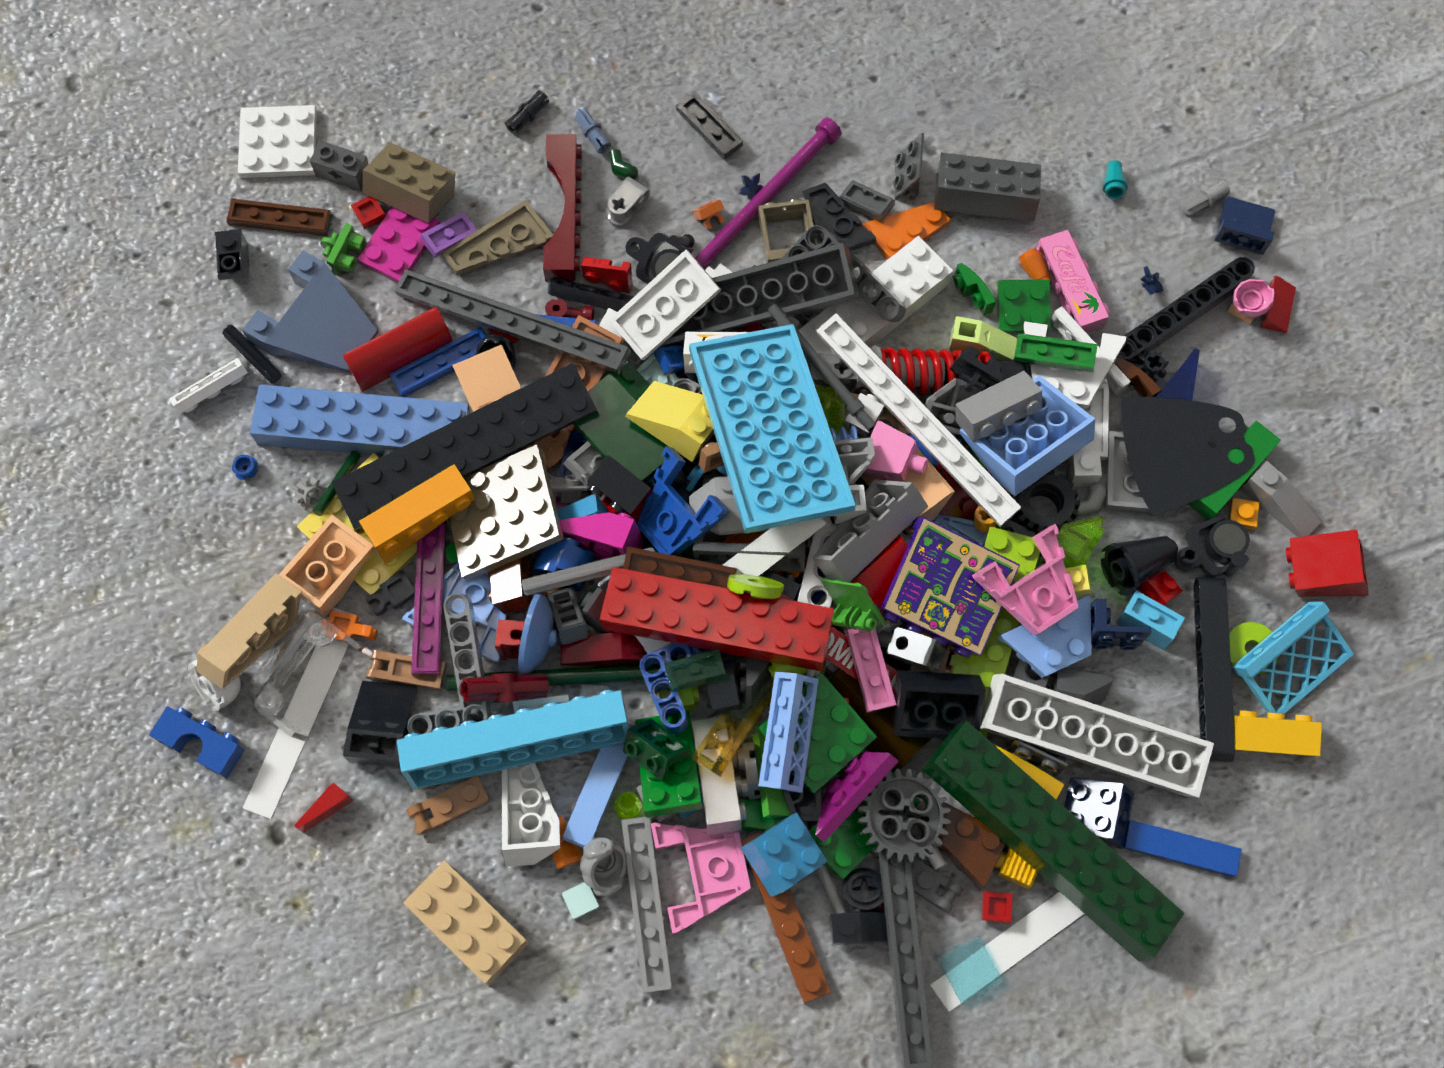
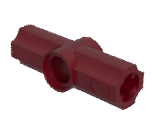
M503 673L492 674V676L468 677L463 678L461 684V696L464 702L469 703L493 701V703L518 701V699L545 698L549 691V680L546 678V674L541 673L526 675Z

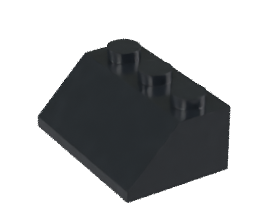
M897 670L893 694L896 702L894 706V736L946 739L954 728L965 721H968L974 728L980 731L986 693L980 675Z

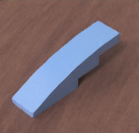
M624 743L600 749L562 840L584 848L588 842L594 839L621 778L622 770L629 758L623 752Z

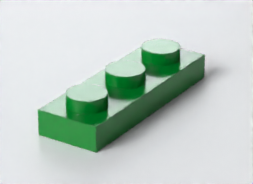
M1018 333L1014 361L1093 372L1098 344Z

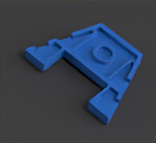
M666 446L662 453V456H665L661 469L657 468L654 475L656 484L652 494L648 493L637 526L659 553L678 556L725 518L730 511L717 496L713 495L708 496L697 514L671 486L686 462L674 448Z

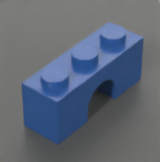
M167 706L149 733V736L178 753H181L189 741L201 739L203 748L196 761L227 779L245 751L238 745L240 740L227 732L223 736L214 732L217 727L203 719L200 723L192 720L193 714L180 706L176 710Z

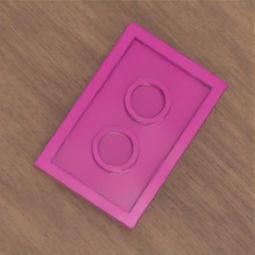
M391 207L358 257V263L398 283L405 269L412 271L427 248L420 239L421 233L440 224V220L433 218L429 223H426L399 209Z

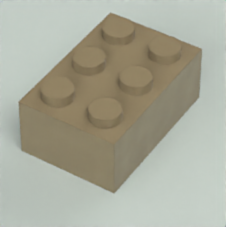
M389 142L363 169V193L429 223L454 196L456 172Z

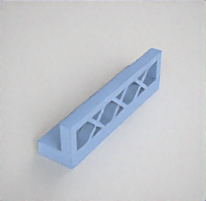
M775 672L758 786L802 793L819 679L797 673ZM803 682L808 683L805 697L802 695ZM801 712L803 715L802 724L799 726L798 715ZM797 741L799 747L798 752L795 754L793 749L794 743ZM793 769L795 773L793 785H790L789 777Z

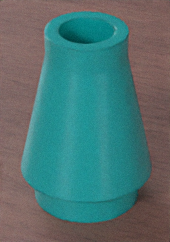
M1113 160L1107 164L1103 191L1108 198L1119 199L1126 194L1128 184L1122 169V163L1118 160Z

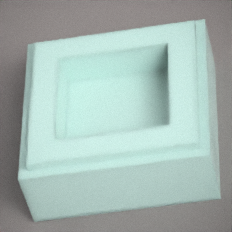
M585 882L561 893L573 920L600 908L590 886L586 885Z

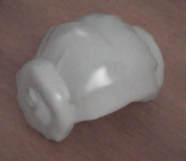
M604 837L588 842L583 848L584 854L580 858V868L585 884L593 888L597 896H609L616 893L619 889L623 888V877L627 870L623 848L609 838Z

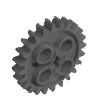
M896 769L893 778L888 772L883 778L884 782L881 780L876 788L869 793L870 796H866L862 801L866 805L857 808V812L864 814V817L857 820V823L865 824L866 826L860 832V835L869 834L870 839L866 845L875 843L877 845L875 854L882 850L886 851L885 860L895 855L896 863H900L905 856L909 864L914 861L915 854L921 861L925 859L924 851L929 855L935 853L932 844L938 847L943 844L938 836L945 837L948 835V832L942 826L950 824L951 821L943 818V815L951 810L941 805L947 800V797L938 798L937 794L941 787L932 789L930 787L933 781L932 778L924 783L922 781V772L918 773L915 778L912 777L911 769H908L904 776H902L899 769ZM886 793H892L896 796V806L892 807L886 803ZM914 797L924 800V811L917 810L914 807ZM879 810H883L891 814H898L902 810H905L904 813L906 816H924L928 818V822L916 818H909L908 820L903 822V817L897 815H880ZM883 821L893 824V835H887L883 832ZM912 825H916L922 830V838L920 840L912 837L910 833Z

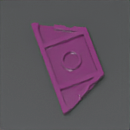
M862 752L857 758H853L847 764L843 774L839 778L833 779L827 787L815 833L816 836L825 842L899 762L898 759L890 753Z

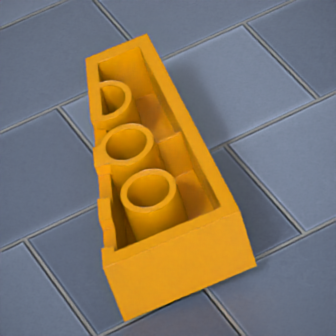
M452 465L361 519L359 522L382 560L387 564L455 513L467 508L475 499L471 489L456 466Z

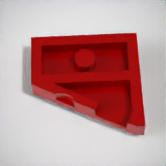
M584 257L581 271L582 277L588 282L606 285L615 292L630 293L633 287L631 263L623 261L621 267L611 266L613 263L611 260Z

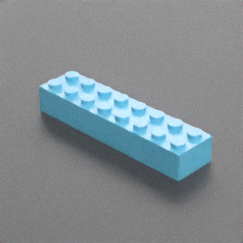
M605 690L597 696H578L570 702L561 704L551 702L544 705L543 708L534 710L524 708L518 710L516 714L507 716L501 714L493 715L488 720L480 722L466 721L461 723L460 726L453 728L438 727L426 734L411 733L403 739L397 740L401 773L412 789L416 790L625 743L627 730L630 728L621 690Z

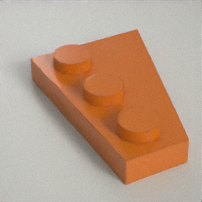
M934 202L888 215L882 222L872 220L862 223V225L876 236V242L873 244L888 260L917 236L925 242L948 226L951 219L943 210H935Z

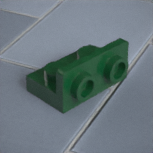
M652 719L629 728L623 747V752L660 781L666 779L669 766L688 758L691 750L688 745Z

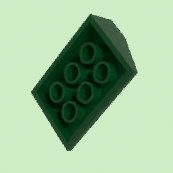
M628 362L624 364L620 374L609 373L588 391L598 412L573 425L603 458L608 454L645 483L654 477L657 468L661 469L665 456H662V453L668 445L625 417L650 386L645 378Z

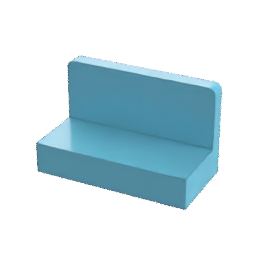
M1136 590L1116 623L1120 626L1151 627V634L1146 640L1165 650L1173 641L1185 617Z

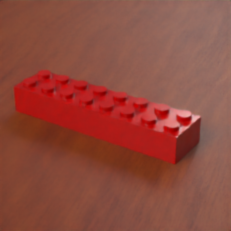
M612 567L599 620L603 629L823 672L834 621V608L781 598H755L747 592L737 594L728 588Z

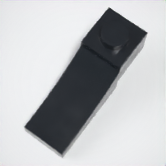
M849 912L830 914L829 916L832 946L888 942L885 912Z

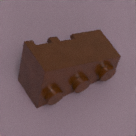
M943 802L941 804L942 807L950 808L951 810L944 814L943 818L949 819L951 823L942 826L948 832V835L945 837L938 836L943 843L938 849L980 891L985 887L1005 843L978 819ZM920 817V820L928 822L927 817Z

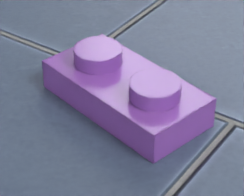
M461 212L421 233L420 239L433 257L436 258L442 255L443 251L477 231V229L466 214Z

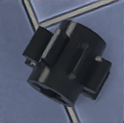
M1148 350L1145 357H1138L1136 363L1139 365L1137 367L1156 383L1158 377L1164 379L1167 371L1165 368L1169 361H1164L1161 352L1152 353Z

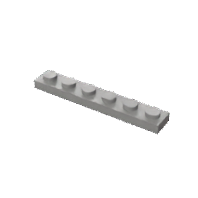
M640 817L621 820L643 994L672 990L650 818Z

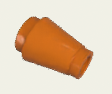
M1036 247L1018 257L1021 262L1019 265L1031 279H1050L1051 281L1042 252H1038Z

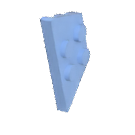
M1089 596L1077 600L1079 608L1040 634L1032 635L1021 625L997 636L998 640L1001 643L1006 642L1017 652L1015 655L1023 662H1027L1032 670L1041 678L1092 655L1091 599Z

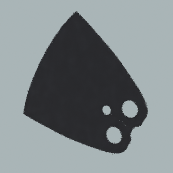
M1122 397L1121 423L1128 460L1138 489L1153 516L1171 511L1211 494L1240 477L1254 464L1252 447L1244 440L1243 435L1246 427L1243 417L1239 412L1220 405L1185 399ZM1222 418H1231L1235 422L1236 428L1233 432L1225 433L1220 429L1219 422ZM1209 440H1216L1217 446L1211 448L1208 445ZM1230 449H1241L1244 453V460L1238 464L1231 462L1228 459V451Z

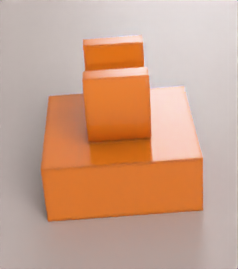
M720 199L712 200L692 211L696 220H703V225L706 229H712L710 219L713 216L719 224L724 222L722 214L719 213V211L724 209Z

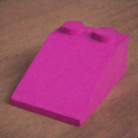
M608 512L559 520L563 537L578 541V547L594 552V559L597 560L626 554L627 547L642 549L644 539L634 518L625 513L617 515Z

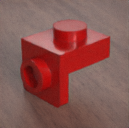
M1163 571L1148 581L1138 592L1164 606L1183 590L1178 586L1174 578L1166 571Z

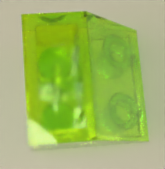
M1101 515L1066 523L1062 526L1057 535L1059 547H1063L1065 557L1063 562L1065 568L1086 564L1093 552V548L1105 531V528L1101 527L1105 517Z

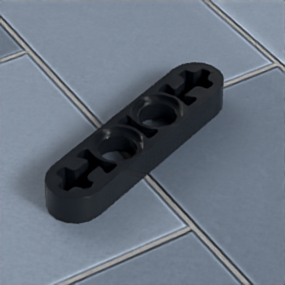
M550 278L547 293L552 296L607 310L610 308L616 312L635 297L562 278Z

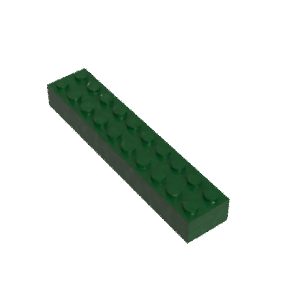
M968 721L954 728L922 770L1137 961L1155 958L1184 915V912Z

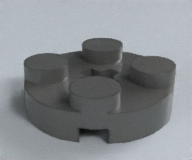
M754 742L743 743V748H738L739 767L746 770V775L741 776L743 797L749 796V800L761 799L755 751L749 752L755 750Z

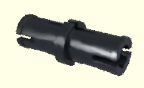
M538 90L525 104L521 103L516 113L505 121L506 128L512 134H517L526 123L533 121L536 118V114L549 103L547 95L543 91Z

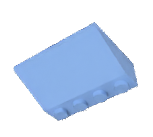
M1040 375L1035 377L1033 381L1042 390V409L975 442H972L967 434L960 429L961 436L994 479L1014 496L1094 440L1096 419Z

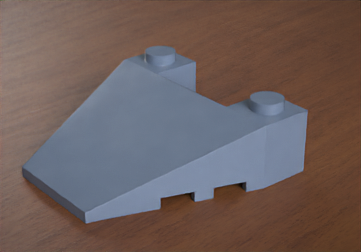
M303 250L288 269L294 283L303 288V291L279 322L257 310L242 331L254 346L269 355L279 357V355L293 358L295 361H308L316 363L318 366L349 372L350 370L343 354L374 339L378 330L325 262Z

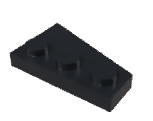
M826 182L802 191L804 200L809 199L814 224L832 232L841 242L849 247L850 251L876 242V236L862 225V221L850 212L845 203ZM820 233L819 236L821 241L823 242L824 234Z

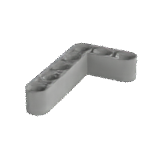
M452 594L444 602V612L460 705L424 711L413 715L407 723L409 734H426L438 727H447L443 722V717L446 713H451L455 716L456 724L454 727L460 726L463 722L472 721L470 713L473 708H478L483 712V721L491 717L489 701L469 703L464 702L461 696L463 678L485 677L473 603L465 594ZM457 598L462 599L465 603V609L460 614L455 613L452 609V603ZM462 625L466 626L470 632V636L466 641H461L456 635L457 629ZM465 653L471 654L474 658V665L471 668H465L461 663V658ZM418 718H423L428 722V730L425 733L418 731L416 728Z

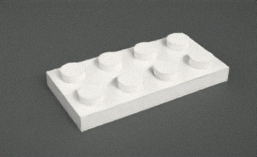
M685 250L609 321L640 359L645 360L714 298L721 289L692 254Z

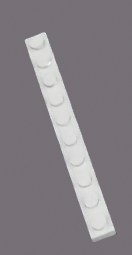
M837 313L816 330L817 335L999 527L1021 509V506Z

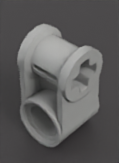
M627 177L608 201L609 222L616 227L627 225L637 211L647 202L651 192L650 189Z

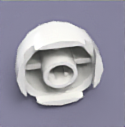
M197 659L189 663L188 670L193 668L195 673L190 678L197 692L206 703L211 699L216 705L212 707L213 710L219 711L235 700L241 688L240 675L225 688L221 689L196 671Z

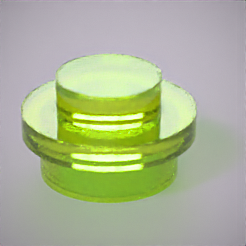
M624 792L614 801V812L622 819L636 818L641 812V800L632 792Z

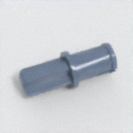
M586 108L577 109L574 118L584 131V137L589 138L599 154L606 152L603 146L609 149L611 143L600 130L601 125L593 120Z

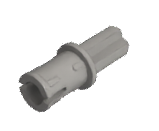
M1221 181L1207 190H1200L1198 195L1183 202L1182 211L1190 216L1205 207H1212L1214 202L1230 194L1228 184L1225 181Z

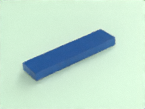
M479 327L390 373L389 376L401 397H406L454 372L453 365L475 356L478 343L487 336L483 329Z
M1133 820L1129 821L1123 847L1126 850L1230 877L1237 876L1241 848Z

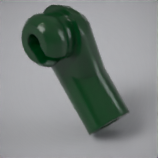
M615 149L609 152L611 169L615 176L622 179L627 177L635 179L638 176L637 167L624 162L620 150Z

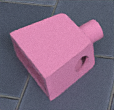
M877 421L870 437L873 439L875 460L862 475L905 482L910 470L924 474L928 466V459L917 455L919 448L916 440L881 421Z

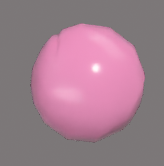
M1249 279L1243 281L1234 290L1233 304L1244 316L1255 318L1264 315L1273 305L1274 288H1271L1265 280Z

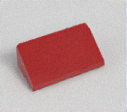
M1274 276L1269 285L1275 291L1272 307L1263 315L1261 327L1287 333L1296 287L1281 277Z

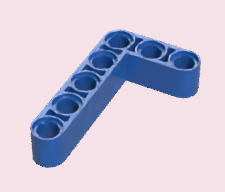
M672 643L643 656L640 661V670L662 724L667 731L677 735L684 732L688 726L685 709L672 679L730 654L713 650L701 652L696 647ZM682 653L686 655V659L681 663L672 661L673 657L677 654ZM658 664L661 666L657 673L650 674L647 672L650 665ZM662 689H669L671 691L669 697L665 699L658 698L657 694ZM676 713L682 716L677 724L667 722L672 714Z

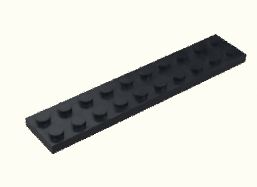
M571 363L332 481V484L354 530L358 531L363 528L359 522L361 519L450 466L455 465L462 477L465 478L598 411L574 363Z

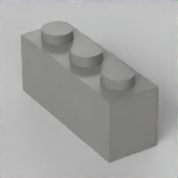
M1022 371L955 404L956 423L972 442H975L1042 409V390L1025 371Z

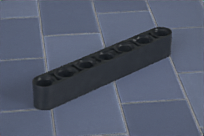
M1247 257L1236 258L1124 335L1126 336V342L1121 351L1126 353L1127 357H1123L1120 354L1117 357L1132 364L1135 363L1139 356H1145L1148 350H1154L1232 296L1238 285L1243 281L1249 280L1255 271L1253 261ZM1197 297L1204 299L1205 302L1200 301ZM1178 311H1182V312H1184L1186 315H1185V316H1184V315H1181V314L1178 313ZM1158 324L1164 325L1166 329L1160 328ZM1138 338H1143V339H1145V340L1147 341V343H1143V342L1139 341Z
M1196 577L1193 585L1200 739L1214 743L1209 761L1233 762L1235 757V734L1227 585L1225 578Z

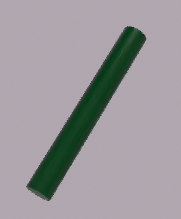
M351 451L332 481L352 471L361 457L358 452ZM332 481L313 509V513L317 516L323 515L337 494Z

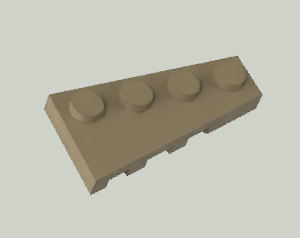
M524 200L443 251L442 256L458 276L545 245L552 238L553 234L527 200Z

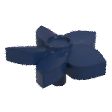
M760 173L754 175L751 179L748 176L742 175V182L745 186L740 188L738 194L747 195L750 201L764 187L758 185Z
M1145 266L1144 273L1146 276L1140 278L1144 282L1142 287H1146L1150 295L1155 292L1161 293L1164 291L1162 284L1158 281L1160 274L1157 272L1151 274L1149 267Z

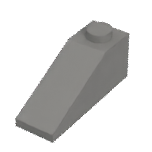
M1268 461L1260 467L1241 489L1255 502H1259L1262 508L1297 537L1309 536L1321 523L1290 480Z

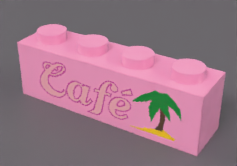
M1068 230L1041 238L1038 242L1037 250L1042 252L1051 278V286L1060 305L1086 333L1104 328L1109 318V309L1106 303H1102L1099 297L1097 283L1090 278L1088 264L1085 259L1081 258L1078 252L1079 248L1076 239L1071 237Z

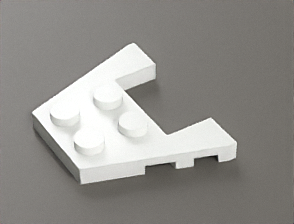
M1024 321V334L1046 337L1048 325ZM1102 334L1099 356L1095 359L1093 372L1030 364L1031 378L1033 380L1040 375L1078 406L1088 409L1104 382V378L1115 363L1121 349H1123L1126 336Z

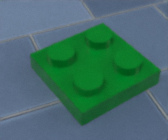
M1050 279L998 280V329L1005 333L1024 332L1025 321L1048 325L1047 332L1051 331Z

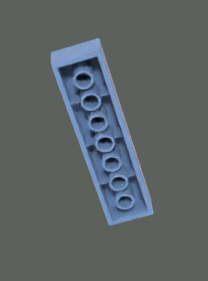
M259 384L250 434L257 445L342 453L356 451L364 455H372L374 453L377 456H383L384 451L387 449H399L472 412L469 403Z

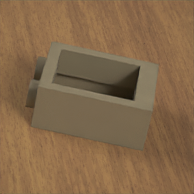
M793 199L785 203L769 202L759 206L758 221L766 263L780 260L790 249H771L767 223L802 218L804 231L806 232L813 226L809 199Z

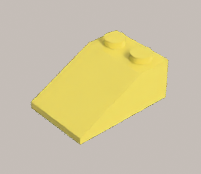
M653 381L625 416L669 447L674 448L676 452L693 462L700 453L701 448L714 435L702 394Z

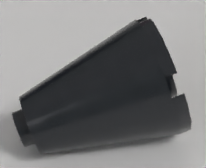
M1168 536L1112 543L1102 549L1105 555L1104 558L1100 559L1101 568L1108 584L1111 587L1116 586L1121 591L1118 592L1120 595L1128 596L1136 590L1138 591L1175 561L1178 555V546Z

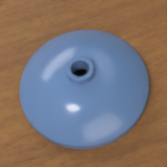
M542 593L534 595L526 615L518 656V671L521 675L533 672L544 661L550 646L555 647L558 631L554 630L553 612L548 599Z

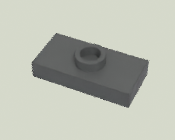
M854 180L849 183L839 196L845 203V206L879 222L885 219L895 205V199Z

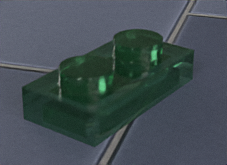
M719 649L664 663L672 693L727 678Z

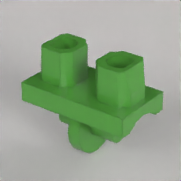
M345 223L340 235L333 233L331 238L323 237L320 241L321 246L325 248L323 256L327 258L326 262L331 266L332 273L339 275L340 271L352 273L357 260L349 255L351 249L362 252L367 244L365 237L355 232L351 224Z

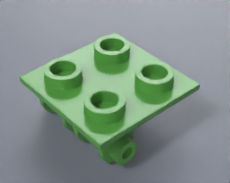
M821 578L820 581L837 606L834 610V626H845L846 628L870 632L877 627V624H887L880 614V609L873 603L868 595V590L863 585Z

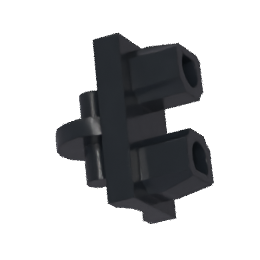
M968 346L964 352L962 351L949 369L960 375L959 378L967 382L964 390L970 392L975 387L983 391V389L985 390L1000 383L1004 377L1000 373L1002 363L995 359H989L986 364L978 360L979 350L972 346Z

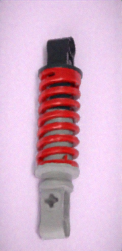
M874 345L871 348L912 393L914 388H917L920 396L926 395L928 388H930L933 395L954 378L960 379V375L949 369L962 352L961 350H954L951 353L947 349L940 350L939 352L934 349H927L924 352L920 348H915L910 352L907 348H900L896 352L892 347L883 349L878 347V345ZM987 349L980 352L978 360L984 364L989 359H995L993 351ZM818 353L843 384H852L853 388L858 389L861 386L867 387L837 355ZM805 356L814 384L828 383ZM998 361L1002 363L1000 372L1004 375L1002 381L1022 371H1025L1030 376L1029 363Z

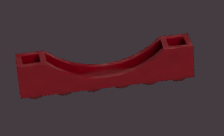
M546 134L547 168L562 188L565 204L559 227L543 249L545 281H549L550 278L576 281V272L581 270L580 256H576V249H581V234L576 233L577 226H581V211H577V204L582 202L581 188H577V181H582V167L578 166V159H582V144H577L576 134Z

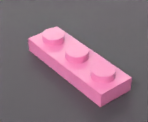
M858 629L847 630L846 636L867 713L894 707L896 702L876 629L870 632Z

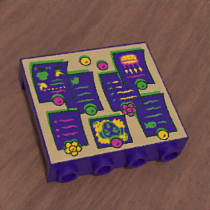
M925 517L916 518L911 525L914 533L882 605L876 606L882 612L884 619L893 623H897L899 620L907 624L906 629L918 634L926 633L931 638L936 639L943 647L946 644L954 647V652L962 657L969 659L970 656H981L1002 605L974 580L972 575L996 561L1011 586L1020 564Z

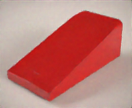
M332 783L295 823V827L304 833L350 804L353 799L335 783Z

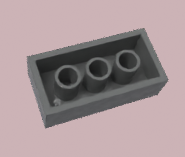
M941 152L936 176L934 209L1034 222L1040 202L1041 165Z

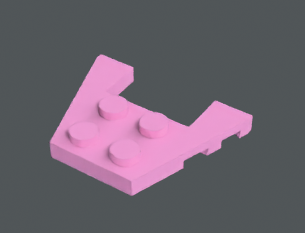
M1056 524L1049 526L1032 537L1046 563L1011 586L996 561L972 575L974 580L1032 635L1040 634L1079 608L1070 573H1066L1063 558L1065 554L1063 547H1059L1056 536L1059 534Z
M655 822L651 823L656 850L685 844L696 896V902L667 908L672 934L679 933L751 890L744 853L741 850L742 844L739 832L708 835L707 828L700 829L681 825L673 826Z

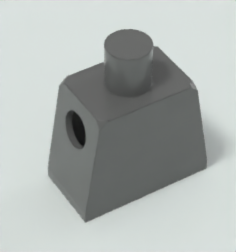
M896 627L894 633L881 630L878 636L880 646L886 648L887 654L893 659L926 672L938 673L946 649L936 639L900 627Z

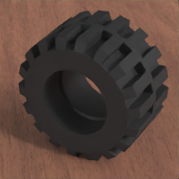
M1051 470L1016 496L1011 495L1021 506V509L1012 516V521L1037 534L1056 524L1059 534L1056 536L1060 538L1069 530L1078 515L1080 500L1076 499L1079 493L1077 489L1072 490L1074 484L1071 480L1068 482L1064 480L1065 475L1061 473L1060 476H1057L1055 471ZM1035 496L1049 498L1055 504L1057 514L1054 516L1038 514L1031 507L1029 499Z

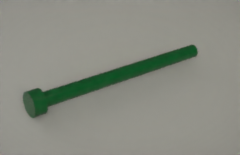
M673 657L672 661L677 663V657ZM658 664L650 665L647 672L650 674L657 673L661 666ZM640 665L534 670L530 673L546 674L549 686L645 681ZM519 671L484 673L485 677L503 673H517V675H521ZM455 674L446 675L447 691H458Z

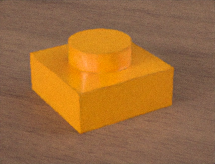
M1232 498L1229 505L1228 520L1237 521L1246 529L1255 530L1258 521L1259 502Z

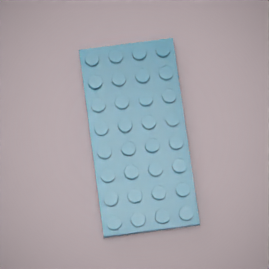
M794 324L690 343L689 352L745 534L855 511L856 505Z

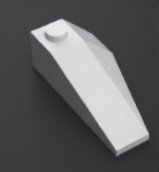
M535 763L502 770V852L506 867L535 865L560 849V822L541 780L538 768Z

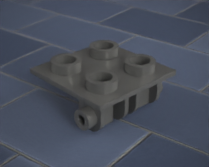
M921 133L895 157L894 199H897L902 194L906 195L907 199H915L916 195L919 194L924 133Z
M1017 739L1012 740V744L1006 750L1055 777L1068 765L1065 762L1066 757L1048 751L1045 753V750L1040 751Z

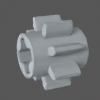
M302 477L301 482L292 487L295 490V496L292 497V500L300 503L299 507L306 511L309 506L312 508L316 506L327 488L321 484L319 485L320 480L312 477L310 482Z

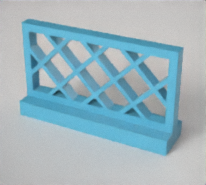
M1308 602L1231 667L1236 676H1242L1266 713L1285 714L1354 655L1327 613L1330 610L1325 602ZM1320 621L1326 627L1324 638L1314 637L1315 627ZM1300 638L1307 639L1305 655L1295 653L1296 641ZM1314 640L1324 642L1322 657L1312 656ZM1331 643H1336L1342 651V654L1336 659H1329ZM1280 655H1287L1285 671L1275 670L1276 658ZM1294 657L1304 658L1302 674L1292 673ZM1311 659L1321 661L1320 673L1316 676L1310 675ZM1261 671L1267 672L1266 688H1260L1253 679ZM1274 673L1285 675L1283 691L1273 689ZM1292 676L1302 677L1301 689L1296 693L1290 692ZM1272 692L1282 694L1281 706L1276 710L1271 705Z

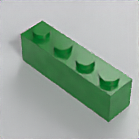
M1257 420L1250 427L1245 425L1246 430L1243 435L1245 442L1252 447L1254 454V464L1251 468L1220 489L1188 503L1191 508L1206 520L1215 517L1281 441V439ZM1232 448L1228 451V459L1233 463H1241L1244 460V453L1239 448Z

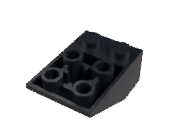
M362 681L347 728L343 757L349 763L400 768L397 740L403 739L409 734L407 723L413 716L417 686Z

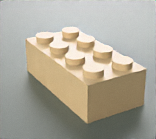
M445 860L403 902L487 986H490L529 944Z

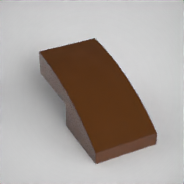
M1119 357L1116 358L1114 364L1131 381L1128 387L1132 385L1140 397H1157L1161 389L1146 373L1132 363Z

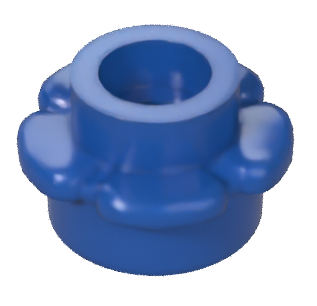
M240 455L233 461L232 471L240 480L253 478L258 472V462L254 457Z

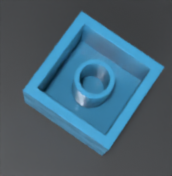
M797 812L781 820L741 847V850L771 897L786 891L828 862Z

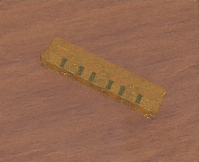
M768 682L756 697V701L751 705L739 704L726 707L691 759L721 777L762 715L763 709L770 703L773 684ZM741 712L742 722H732L729 713ZM727 729L731 737L730 740L719 741L717 731ZM705 749H716L718 755L716 762L703 755L702 752Z

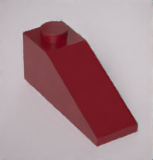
M619 632L591 634L586 639L563 645L560 640V665L599 667L640 665L643 656L648 654L637 637Z

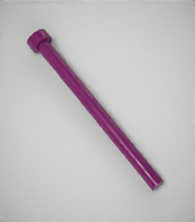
M824 117L815 126V135L695 257L704 270L758 215L759 206L769 203L826 144L832 145L842 135V131L835 121Z

